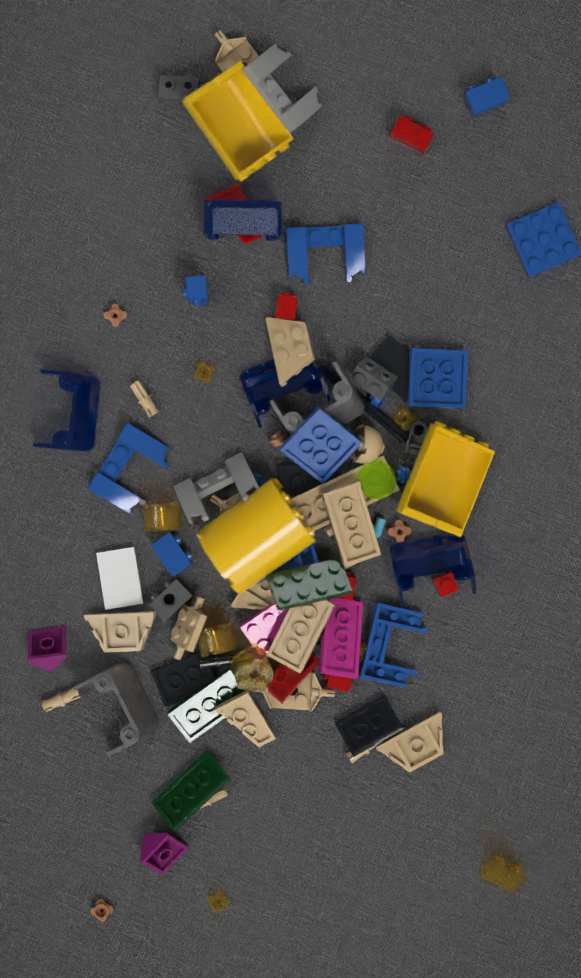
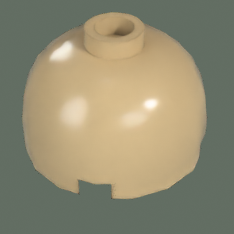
M361 424L355 429L354 433H357L356 436L362 443L350 455V458L354 459L353 462L368 464L374 462L383 453L385 446L381 434L375 428Z

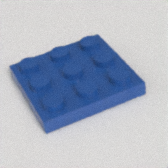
M560 202L506 224L528 278L581 256V251Z
M410 348L407 406L465 408L468 351Z
M318 406L279 448L280 451L323 484L362 442Z

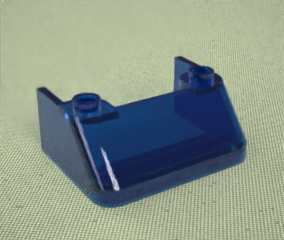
M204 200L205 239L219 240V236L262 235V237H266V241H277V239L282 241V202L265 200Z
M274 359L246 369L239 376L259 428L263 427L259 415H264L270 410L271 404L269 401L305 388L311 394L323 391L327 401L331 400L316 360L305 366L298 375L294 374L288 379L285 386L279 384Z
M40 369V373L43 375L59 376V386L64 391L73 392L69 431H57L53 436L52 445L33 443V447L79 452L91 451L94 448L101 389L99 379L91 375Z
M451 533L398 542L390 547V558L400 607H404L402 592L414 587V578L448 571L452 572L455 580H469L472 593H476L475 571L463 534L461 537Z

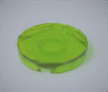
M382 461L367 463L358 474V481L360 482L362 492L370 499L379 500L385 498L393 492L396 486L394 470Z

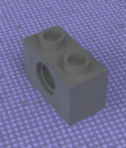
M171 578L163 586L165 590L161 594L157 592L149 599L152 602L149 607L156 611V614L164 622L193 596L191 591L178 578L175 581ZM168 593L173 594L175 597V601L172 604H168L165 601V595Z

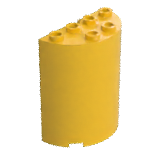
M239 61L182 100V103L234 179H239L240 182L275 158V152L279 150L282 153L289 148L288 143L294 139L242 70L245 66L242 61Z
M435 421L428 428L396 511L461 537L495 451L489 449L488 444L481 441L475 443V438L465 434L462 435L460 431L452 428L449 429L446 425Z
M271 478L261 485L259 490H254L250 493L247 501L240 500L196 532L201 540L199 542L224 579H228L231 587L240 595L316 541L313 537L315 535L314 531L309 525L305 526L302 521L305 518L301 512L295 507L292 508L291 505L294 502L288 494L281 491L283 486L277 478Z

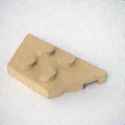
M267 317L266 323L279 384L285 386L288 379L294 374L298 375L305 366H308L315 360L308 327L305 322Z
M267 580L253 585L241 595L238 594L231 607L263 610L272 604L274 599Z
M156 611L85 614L84 618L86 621H89L93 628L92 632L99 640L104 652L141 651L153 624Z
M441 712L435 713L376 746V749L408 772H412L443 755Z

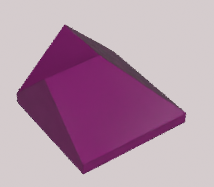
M66 626L28 631V662L52 672L67 657Z
M168 833L144 834L140 862L163 875L189 847Z

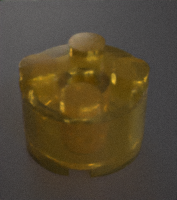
M180 502L143 505L144 532L183 529Z
M231 622L215 625L214 629L213 627L203 628L197 641L201 657H207L210 654L216 655L238 648Z
M249 646L244 648V651L240 653L238 651L234 655L232 669L238 688L246 691L266 690L267 685L273 678V669L270 658L265 653V650L257 646Z

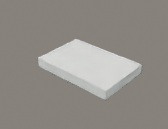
M135 547L96 553L105 610L143 604Z

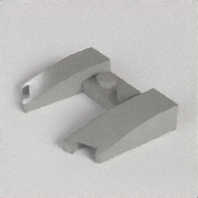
M274 44L242 71L290 133L322 107V104L318 102L316 95L318 89L316 86L295 104L290 101L270 73L292 56V54L288 51L283 52L277 48V44Z
M242 452L225 460L227 467L219 469L195 483L189 478L173 486L190 524L193 522L192 516L202 515L203 521L209 520L201 501L202 498L234 482L244 502L249 499L246 492L252 486L256 490L260 489Z

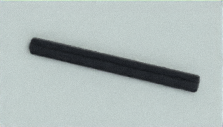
M322 362L317 368L334 385L342 380L340 375L325 362ZM358 392L365 405L364 411L403 443L408 438V434L373 404L371 405V402Z

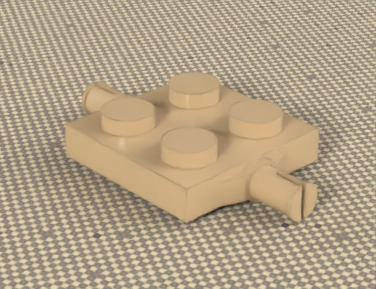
M197 596L194 607L184 604L178 614V620L172 629L170 638L177 645L174 655L175 659L181 660L184 650L194 651L207 618L201 611L204 598Z

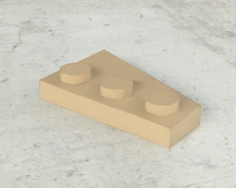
M248 690L214 707V711L223 715L231 725H235L242 731L243 735L258 747L276 739V735Z

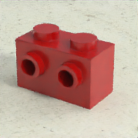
M399 116L390 138L424 155L434 135L431 132L432 129L426 125L419 126L415 124V121L408 116H404V118Z

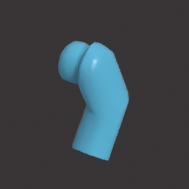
M377 517L373 527L376 538L382 535L386 522L385 519Z

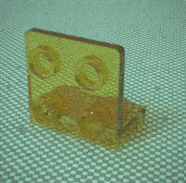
M488 855L479 875L480 878L512 893L516 892L520 881L525 883L528 881L521 866L515 863L509 865L505 863V859L497 855L494 857Z

